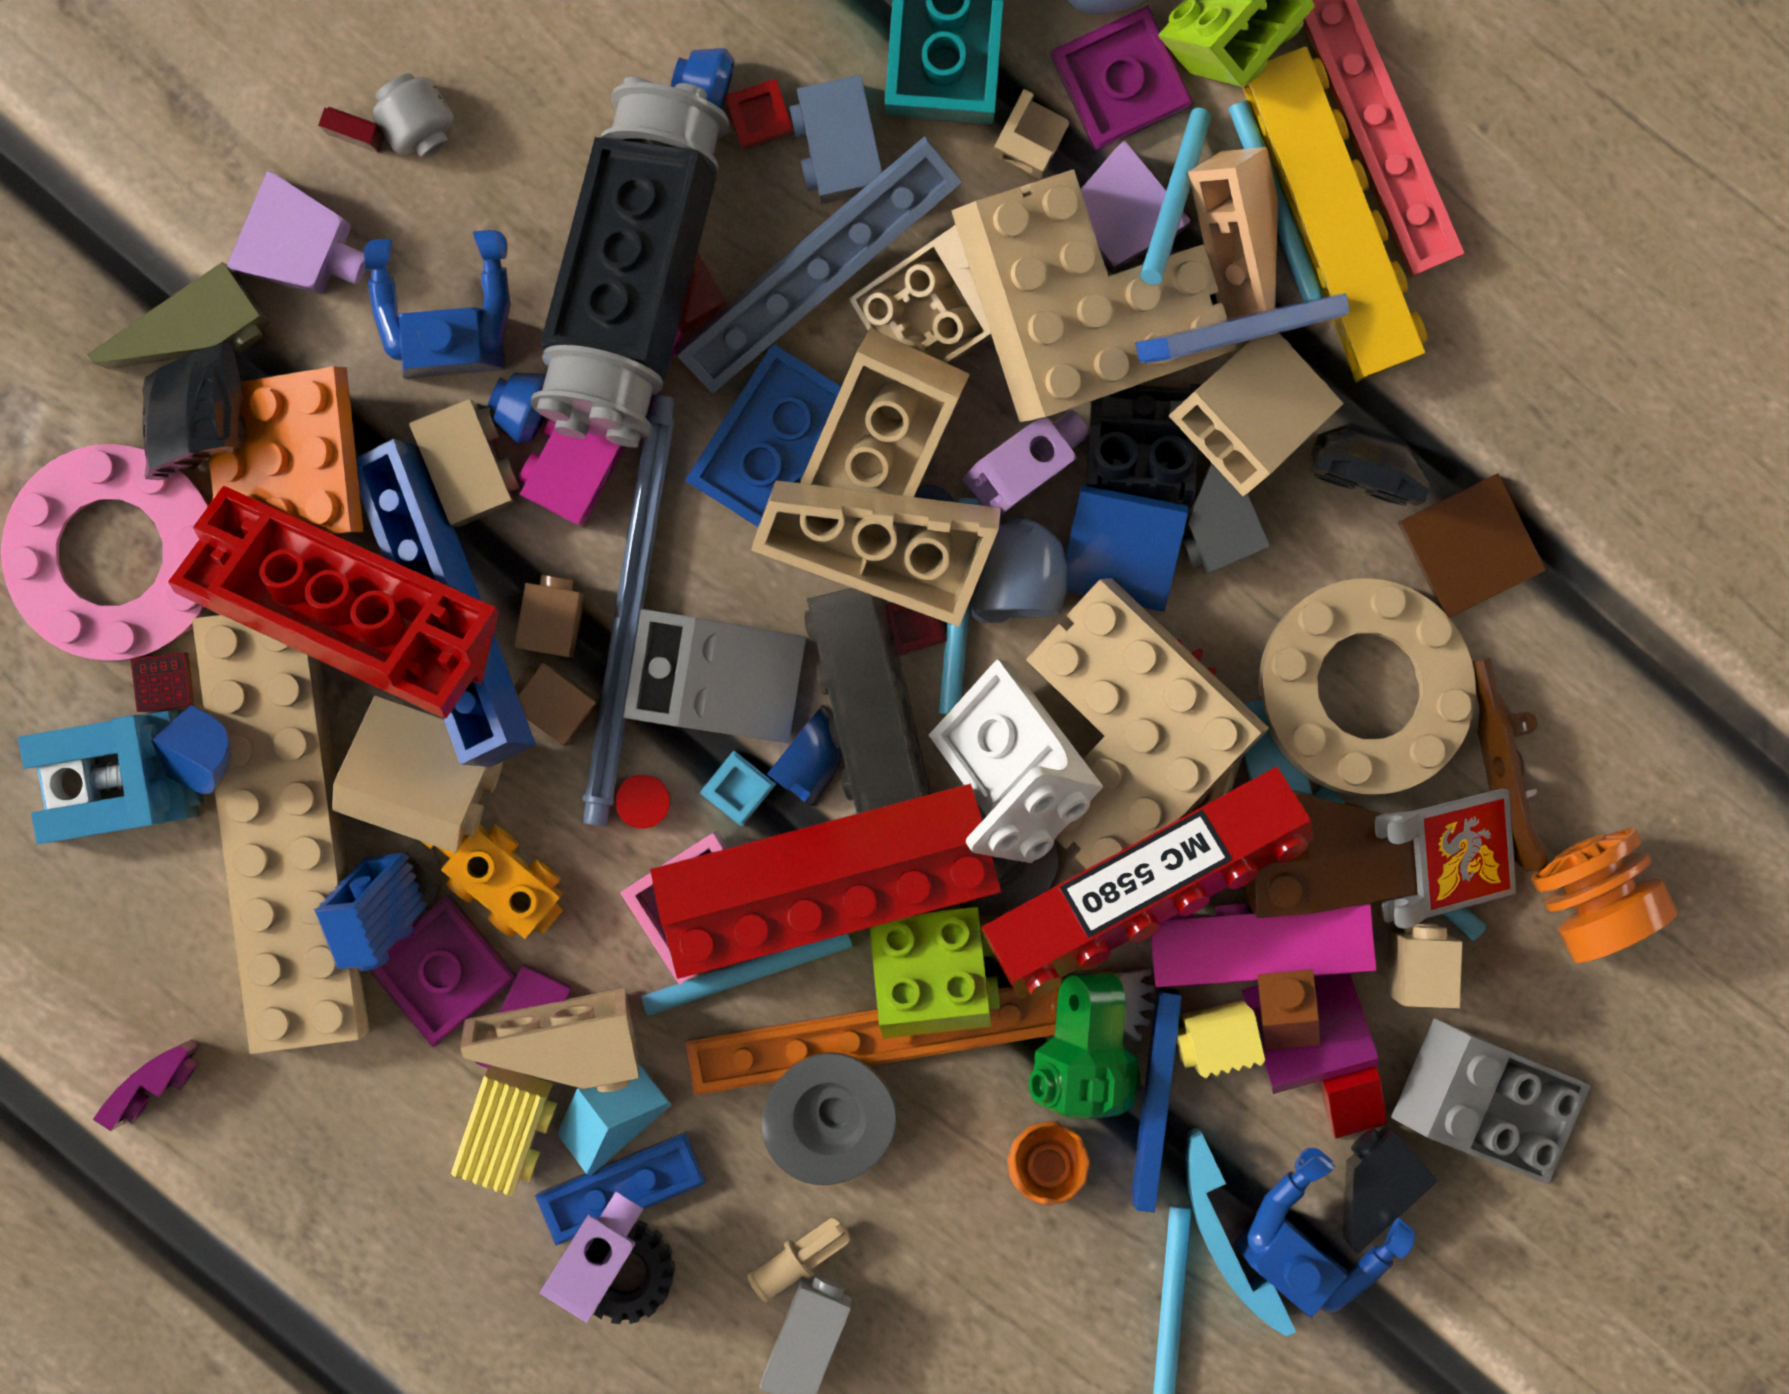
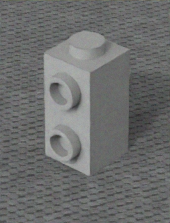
M819 1275L815 1276L814 1281L804 1277L801 1278L761 1377L760 1390L770 1394H817L851 1310L852 1297L844 1294L845 1286L830 1278Z

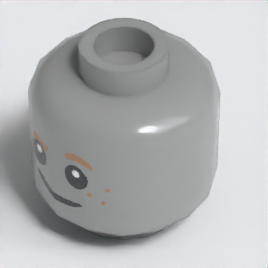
M410 73L403 74L388 82L376 93L375 98L378 102L373 109L374 122L397 154L411 155L418 152L420 157L424 159L434 155L448 144L449 140L445 134L453 125L454 115L430 79L424 77L414 78Z

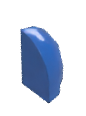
M190 705L152 738L166 775L170 779L200 794L212 793L222 782L229 767L231 751L226 728L213 716Z
M823 705L767 773L777 783L787 790L790 789L810 806L813 805L832 781L841 763L843 740L837 722Z

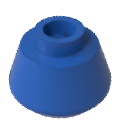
M725 48L692 50L688 59L678 58L671 87H675L679 83L696 85L708 93V101L722 110L726 101L724 95H727L729 91L735 59Z
M514 372L509 381L500 377L493 389L487 407L495 410L493 421L516 443L521 444L533 441L545 419L544 416L537 413L531 406L530 401L535 392L542 391L546 374Z

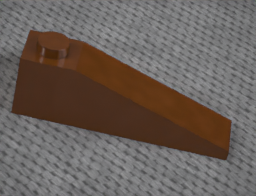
M1293 790L1311 819L1313 841L1308 843L1307 849L1298 857L1284 863L1276 860L1258 870L1259 874L1257 877L1245 885L1246 901L1257 918L1313 914L1418 894L1414 841L1412 839L1403 844H1394L1389 842L1388 837L1383 839L1376 837L1375 818L1383 813L1366 810L1359 805L1346 802L1341 804L1317 798L1313 794Z

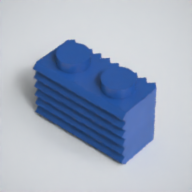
M397 853L361 859V863L355 865L356 868L350 870V874L345 876L346 879L340 881V885L336 886L334 891L329 892L330 896L325 897V901L319 903L320 907L314 909L338 969L358 967L361 971H368L378 968L388 961V951L391 947L414 931L413 922L420 916L428 904L422 900L424 894L418 891L421 885L415 882L417 876L411 872L413 866L407 863L410 858L408 855Z

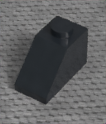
M1387 1125L1379 1131L1373 1127L1363 1133L1351 1146L1354 1154L1346 1160L1343 1238L1357 1254L1439 1181Z

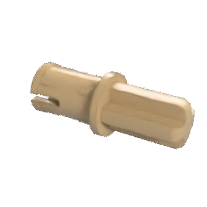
M830 1217L795 1243L792 1240L785 1242V1250L756 1271H752L747 1275L753 1290L763 1302L767 1303L803 1276L806 1279L813 1277V1269L849 1245L851 1238L846 1227L836 1217Z

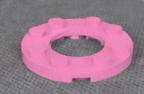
M101 444L79 448L63 454L46 464L28 480L17 495L7 516L1 544L3 575L12 601L25 621L41 637L61 650L76 656L102 661H124L159 652L160 649L171 644L193 628L192 618L202 617L207 608L174 593L168 583L169 579L199 540L192 527L209 506L202 492L193 482L194 480L185 471L177 469L174 474L169 475L166 479L147 480L145 479V450L126 445ZM100 500H123L140 507L154 521L162 540V565L154 584L140 598L120 606H101L82 598L66 580L59 564V542L67 523L80 510Z

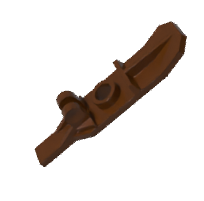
M1490 658L1472 661L1476 681V694L1480 708L1477 732L1490 791L1501 788L1509 790L1514 861L1525 871H1540L1547 867V852L1533 827L1528 798L1536 795L1537 791L1536 788L1525 789L1523 780L1524 761L1517 750L1514 738L1533 732L1537 727V719L1531 712L1511 714L1497 691Z

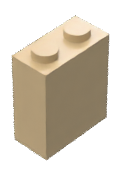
M1279 333L1251 339L1177 407L1169 417L1244 497L1270 475L1344 403L1292 348L1291 344Z
M374 695L334 781L332 810L457 853L464 835L472 837L475 835L484 810V806L478 804L484 790L491 793L494 791L503 762L492 767L460 765L443 719Z

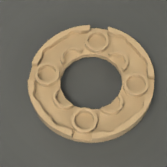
M1359 578L1344 580L1323 587L1301 600L1286 613L1273 630L1264 649L1259 669L1258 691L1259 696H1262L1264 712L1270 728L1268 730L1279 751L1292 766L1311 781L1327 789L1352 796L1373 797L1396 793L1416 786L1435 775L1451 760L1462 745L1473 718L1476 700V681L1472 659L1462 635L1445 612L1434 602L1419 592L1399 583L1382 579ZM1375 634L1393 641L1410 657L1415 668L1420 697L1414 715L1399 732L1384 739H1361L1343 732L1328 718L1319 700L1317 676L1325 655L1337 642L1352 635Z

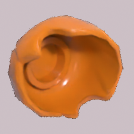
M1046 1121L1026 1127L1013 1140L1007 1157L1009 1177L1014 1187L1024 1197L1040 1205L1053 1206L1072 1200L1086 1185L1091 1164L1082 1137L1059 1121Z

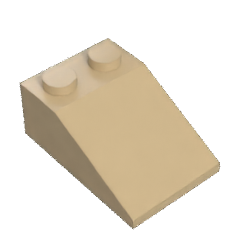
M870 328L856 352L800 483L914 497L970 374Z
M625 988L465 1019L460 1046L462 1058L581 1089L597 1087L598 1092H612L623 1089L630 1084L629 1080L639 1078L638 1049Z

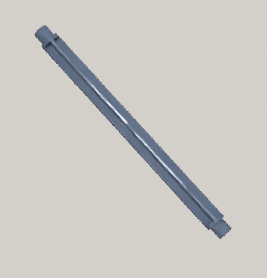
M651 395L649 414L646 415V419L650 422L652 428L650 435L642 440L586 794H583L582 801H586L583 823L607 826L610 805L614 806L615 803L613 795L626 718L623 717L640 613L641 609H644L672 430L676 425V420L672 419L676 399L662 395Z

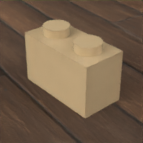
M471 399L409 423L449 523L458 528L517 504L518 502L513 490L521 488L510 459L507 457L500 460L492 441L499 438L500 433L496 423L493 421L494 418L488 407L480 410L478 404Z
M1420 922L1413 927L1405 928L1404 931H1389L1387 996L1405 1007L1460 1009L1462 941L1447 935V928L1438 927L1437 923Z

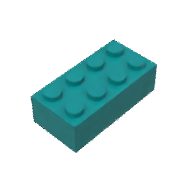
M893 0L884 104L885 116L993 125L1003 0Z

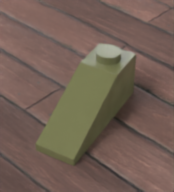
M222 261L87 355L94 364L110 369L176 360L221 343L232 344L234 351L238 353L255 344L263 336L260 329L269 324L270 320L238 273L226 267L227 264Z

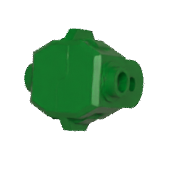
M1107 972L1070 975L1062 981L1058 992L1055 1036L1036 1050L1034 1070L1029 1077V1092L1032 1100L1037 1105L1066 1118L1081 1119L1119 1116L1134 1107L1135 1092L1140 1085L1138 1058L1122 1047L1126 997L1122 983L1114 974Z

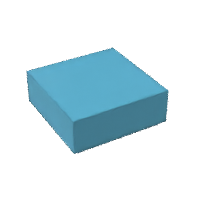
M734 750L701 790L700 794L742 827L776 783Z

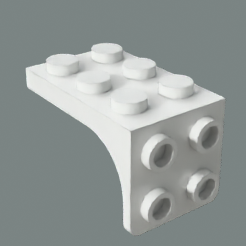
M997 659L929 734V737L963 784L971 783L976 802L987 816L966 839V844L973 853L1032 863L1051 850L1054 839L1070 822L1077 820L1086 813L1090 807V801L1103 788L1102 784L1012 664L1004 660Z

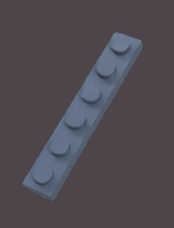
M924 136L676 348L677 356L712 394L715 393L962 183L960 177Z

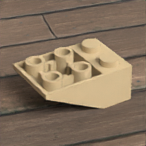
M956 225L849 297L850 302L868 331L871 328L947 364H951L992 339Z

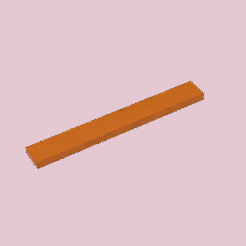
M1105 969V970H1099V971H1093V972H1087V973H1081V974H1094V973H1107V972L1113 974V971H1112V969ZM1063 976L1061 978V983L1068 976ZM1061 983L1045 995L1032 997L1030 994L1021 1000L1018 998L1012 985L998 987L1000 1009L990 1010L992 1027L883 1039L879 1027L878 1008L688 1039L685 1041L693 1092L694 1095L777 1082L793 1065L819 1053H844L863 1061L868 1066L1055 1035L1058 992Z

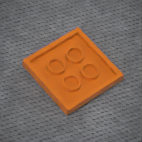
M332 366L241 382L244 397L239 413L245 421L246 436L241 447L235 452H218L211 455L209 464L213 499L224 485L335 536L364 532L347 367Z

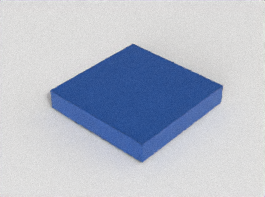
M1081 485L1065 554L1067 592L1085 596L1100 579L1112 578L1143 608L1165 612L1188 516V506Z

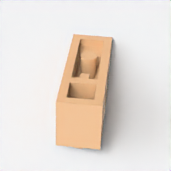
M1267 147L1220 151L1190 170L1188 174L1205 250L1219 291L1215 293L1217 303L1223 304L1227 320L1275 308L1278 196Z

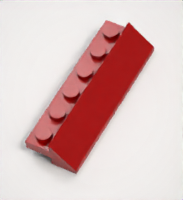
M224 485L192 527L199 540L168 581L174 593L444 719L449 716L471 681L482 684L499 614L494 606Z
M971 783L650 869L661 926L664 928L677 979L1000 893L1001 889L992 856L973 853L966 844L967 837L983 821Z

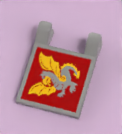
M1501 788L1414 811L1386 813L1375 818L1376 837L1382 839L1388 837L1389 842L1394 844H1403L1413 839L1418 895L1383 900L1381 905L1383 921L1391 922L1395 920L1397 927L1403 929L1410 928L1419 924L1425 918L1517 894L1509 790Z

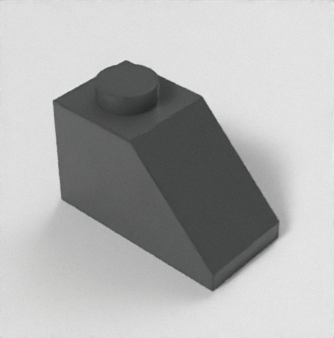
M1209 460L1187 516L1185 530L1188 535L1183 536L1181 541L1183 550L1192 568L1201 565L1204 574L1213 572L1270 547L1248 493L1243 497Z

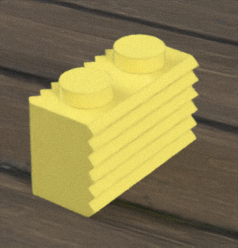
M1243 1000L1180 1014L1182 1028H1178L1176 1048L1179 1059L1183 1061L1185 1068L1194 1066L1198 1073L1207 1079L1210 1073L1218 1076L1220 1071L1223 1070L1229 1074L1232 1067L1240 1071L1243 1065L1250 1069L1254 1062L1259 1066H1262L1265 1057L1254 1010L1245 1004Z
M490 1065L482 1080L451 1174L454 1177H461L465 1181H472L475 1185H483L485 1188H492L496 1192H503L506 1196H513L520 1180L530 1183L541 1153L531 1149L536 1133L538 1131L547 1134L558 1104L548 1100L553 1083Z

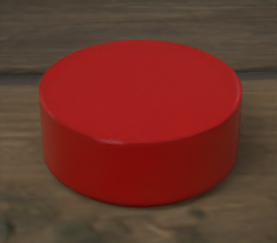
M639 774L628 778L621 784L616 794L615 805L620 818L626 824L634 828L646 829L659 824L667 816L671 806V797L667 786L662 780L653 775Z

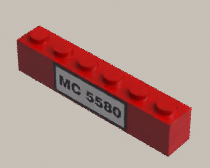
M1276 766L982 926V930L1018 998L1021 1000L1030 994L1032 997L1045 995L1061 983L1063 976L1080 967L1082 970H1088L1100 965L1109 958L1111 950L1129 940L1131 943H1138L1148 939L1159 930L1162 922L1177 914L1188 916L1199 911L1209 902L1210 896L1227 887L1238 889L1247 885L1259 874L1258 870L1278 860L1280 863H1284L1298 857L1307 849L1308 843L1313 841L1311 819Z

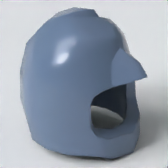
M1022 517L1011 518L1007 524L999 526L998 533L975 588L972 608L974 619L980 623H1002L1009 618L1055 617L1061 614L1067 593V564L1062 544L1045 526Z

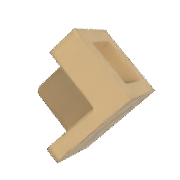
M1024 89L994 146L993 156L1041 180L1068 128L1069 121L1033 102L1034 94Z

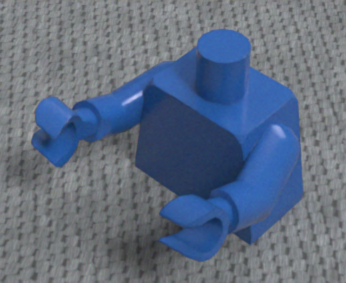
M496 230L473 232L475 242L484 260L483 273L481 274L484 294L482 309L470 307L402 313L398 316L396 285L394 278L390 277L388 272L392 240L376 239L366 244L364 248L365 271L371 270L368 287L372 314L384 351L392 359L401 361L403 378L506 370L503 339L511 301L507 268L502 267L501 259H505L507 256L508 245L506 237L501 232Z
M1313 1147L1303 1150L1298 1156L1294 1165L1297 1171L1295 1173L1288 1172L1264 1196L1256 1217L1233 1242L1252 1268L1310 1318L1319 1309L1329 1313L1341 1310L1370 1288L1393 1266L1395 1256L1400 1260L1403 1259L1412 1249L1415 1241L1413 1229L1397 1217L1387 1234L1386 1241L1380 1246H1373L1347 1273L1343 1266L1285 1217L1288 1209L1303 1197L1305 1189L1310 1182L1326 1176L1335 1168L1332 1164V1159L1320 1149Z

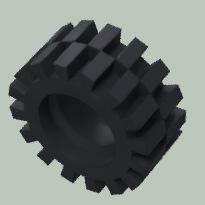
M639 1221L638 1224L633 1225L627 1235L628 1238L635 1242L631 1253L636 1254L645 1265V1281L640 1287L632 1291H619L610 1285L593 1314L601 1320L603 1315L612 1318L611 1323L620 1324L622 1320H629V1324L637 1323L641 1317L646 1315L648 1318L653 1315L657 1308L663 1305L669 1294L675 1272V1261H672L671 1257L673 1251L669 1243L665 1245L662 1241L663 1235L657 1229L654 1232L649 1230L647 1223ZM595 1238L586 1253L591 1260L603 1262L611 1246L606 1240Z

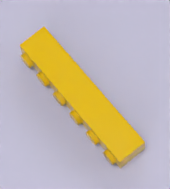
M1307 46L1267 61L1264 71L1256 79L1246 83L1242 90L1255 116L1324 296L1343 293L1347 295L1350 312L1346 313L1347 316L1331 320L1355 382L1419 358L1425 354L1422 344L1426 343L1428 338L1421 317L1416 311L1413 313L1409 312L1403 293L1408 291L1404 272L1397 261L1390 262L1383 242L1388 241V232L1384 220L1378 210L1370 211L1363 193L1369 189L1365 171L1358 159L1351 161L1344 141L1349 139V132L1345 119L1338 108L1331 110L1324 90L1329 88V80L1324 65L1318 57L1312 59Z

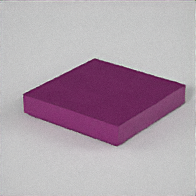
M1149 5L1050 51L1049 55L1094 152L1183 112L1194 105V101L1170 50L1158 37L1161 30Z
M450 894L412 924L414 931L391 947L388 951L389 959L385 964L369 970L432 1047L440 1043L464 1023L465 1019L470 1018L517 977L516 973Z
M1351 974L1314 976L1320 1045L1265 1050L1259 985L1241 989L1243 1001L1254 1010L1265 1057L1263 1065L1273 1094L1379 1066V1057Z

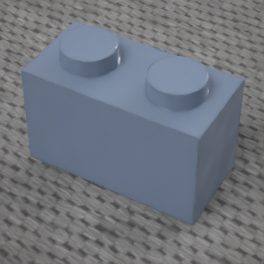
M861 74L797 88L800 104L789 106L796 139L807 136L811 154L810 158L801 159L807 191L818 190L821 204L854 197L882 173Z

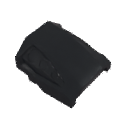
M221 343L196 351L158 368L145 377L142 389L144 398L142 429L146 456L145 479L163 480L168 478L169 475L174 474L177 469H194L203 460L210 459L211 455L215 453H232L241 447L246 436L245 421L239 413L244 395L232 344Z
M1190 384L1189 389L1135 385L1090 401L1085 486L1180 505L1194 501L1198 447L1176 425L1169 415L1201 385Z
M1351 422L1317 435L1311 454L1313 456L1311 471L1314 473L1313 477L1344 488L1355 489V486L1366 489L1365 494L1397 505L1406 506L1408 503L1417 506L1425 503L1429 492V482L1424 477L1423 468L1416 461L1404 440Z

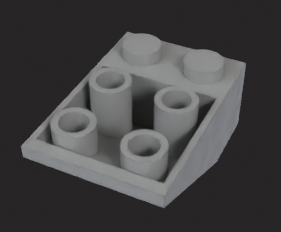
M641 609L623 718L789 743L807 637Z
M1434 1018L1391 1118L1429 1139L1549 1184L1591 1085Z

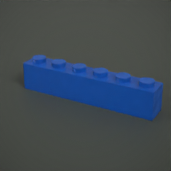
M392 439L357 457L360 497L382 556L482 601L455 528L449 523L419 447ZM495 634L493 635L482 684L471 681L446 719L443 718L460 765L492 767L536 746Z

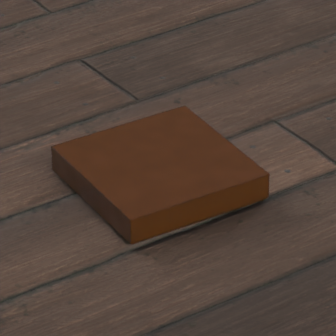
M1498 473L1398 522L1440 609L1445 612L1448 618L1546 571Z

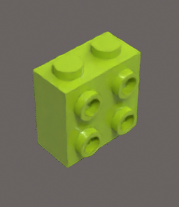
M1185 0L1171 12L1169 23L1158 34V37L1190 74L1243 87L1246 83L1256 79L1264 71L1267 59L1283 42L1290 40L1301 30L1304 24L1303 19L1316 5L1312 0Z
M978 907L922 913L870 927L878 1019L883 1039L992 1027L990 1010L1000 1009L997 976L986 977L984 957L995 955L982 930V926L985 924H980Z

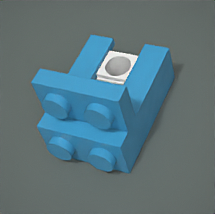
M175 710L146 715H131L113 718L112 721L18 737L23 769L37 768L44 810L31 812L36 845L200 816L198 806L204 804V794L190 790L167 777L152 742V738L178 717L182 711ZM118 754L119 762L117 765L109 762L106 767L100 764L95 766L94 758ZM70 768L80 774L83 782L82 790L76 798L68 796L62 787L63 775ZM121 786H123L125 796L101 800V789L107 788L110 791L112 787L121 789Z

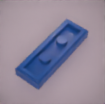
M685 1131L605 1164L591 1176L584 1173L540 1191L535 1197L555 1246L574 1238L588 1214L599 1219L615 1192L646 1209L704 1185L707 1180L688 1134Z

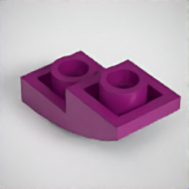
M191 1039L144 1064L111 1094L92 1120L109 1131L123 1125L126 1121L130 1124L135 1123L151 1099L149 1095L144 1093L146 1090L160 1097L171 1091L173 1087L180 1091L186 1085L198 1066V1063L192 1057L200 1044Z

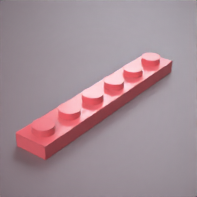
M1312 0L1316 6L1303 19L1304 29L1316 57L1324 65L1331 92L1345 119L1348 132L1410 277L1412 278L1461 257L1465 254L1357 0Z

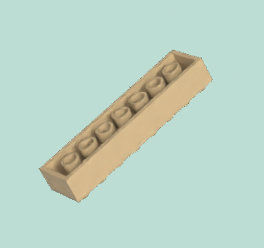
M223 615L192 618L204 712L216 718L226 728L231 751L228 770L222 782L215 789L249 1053L255 1054L359 1040L370 1033L362 971L358 967L337 968L314 912L315 908L320 907L319 903L324 902V898L330 896L329 892L334 891L335 887L340 885V881L346 879L345 876L349 874L341 813L332 810L333 785L336 773L321 661Z

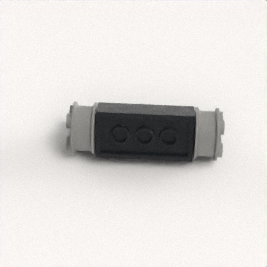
M631 76L624 78L623 84L615 87L611 95V103L616 109L612 127L604 130L601 137L594 138L540 342L545 349L542 360L548 366L542 391L535 392L530 401L531 406L537 413L556 422L554 430L564 436L585 439L587 434L590 433L606 437L608 441L617 445L638 447L640 439L650 435L652 426L646 419L651 395L659 393L665 381L716 182L718 162L713 154L717 138L727 133L730 124L727 115L719 107L707 100L708 93L696 85L679 83L675 87L652 83L639 77Z

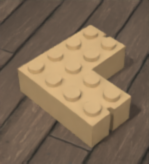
M1074 169L951 210L1019 422L1044 418L1237 350L1236 345L1231 344L1171 360L1145 364L1143 361L1139 362L1135 342L1227 320L1223 304L1212 305L1210 299L1211 294L1219 291L1205 246L1203 244L1171 254L1163 279L1157 285L1147 284L1141 279L1140 274L1143 264L1108 275Z
M1112 578L1100 579L1066 615L1071 621L1058 624L1026 659L1104 735L1103 739L1083 759L1103 788L1090 801V807L1086 813L1077 820L1070 822L1055 838L1065 849L1077 844L1081 851L1075 858L1086 869L1188 815L1270 729Z

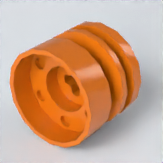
M1630 827L1610 834H1599L1578 842L1560 852L1553 861L1547 864V867L1535 872L1531 877L1536 890L1539 892L1557 889L1543 902L1546 910L1550 912L1570 908L1575 910L1557 928L1573 962H1589L1627 948L1668 925L1679 913L1663 880L1657 878L1635 882L1634 878L1648 868L1652 862V858L1647 852L1628 855L1639 847L1643 841L1636 828Z

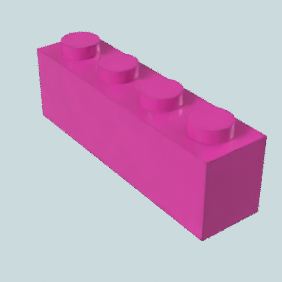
M677 330L669 365L676 354V348L684 339L679 330ZM549 419L544 429V434L550 436L541 455L534 452L530 455L520 473L518 481L525 484L520 495L584 528L626 447L612 443L606 437L590 433L587 434L585 439L564 436L554 430L556 422Z
M1247 904L1215 906V917L1193 918V914L1188 916L1177 914L1162 922L1159 930L1151 936L1156 989L1258 981V974L1313 969L1314 976L1376 971L1370 905H1355L1313 914L1257 918L1255 914H1248Z

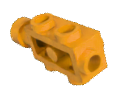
M480 824L473 837L465 834L457 853L437 847L450 858L441 869L450 877L446 881V885L457 896L468 903L477 899L491 911L487 917L488 920L497 929L511 938L518 933L526 939L534 928L543 935L564 910L556 904L563 895V892L556 887L561 878L549 866L538 859H535L531 865L524 861L514 852L519 843L509 833L495 824L489 831ZM422 842L429 849H432L434 847V845ZM473 857H482L488 862L489 870L486 875L477 876L471 872L470 861ZM521 891L529 895L531 906L528 910L520 911L513 906L512 896L515 892Z

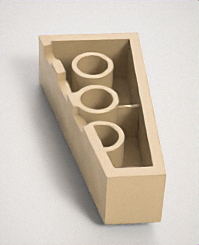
M775 481L751 551L960 627L998 533L1001 508Z

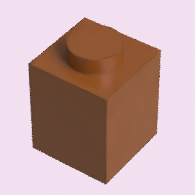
M1313 969L1258 974L1265 1050L1320 1045Z

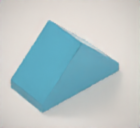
M639 1063V1078L629 1080L630 1084L623 1089L612 1092H598L597 1087L577 1088L558 1129L557 1135L589 1176L594 1174L672 1105Z

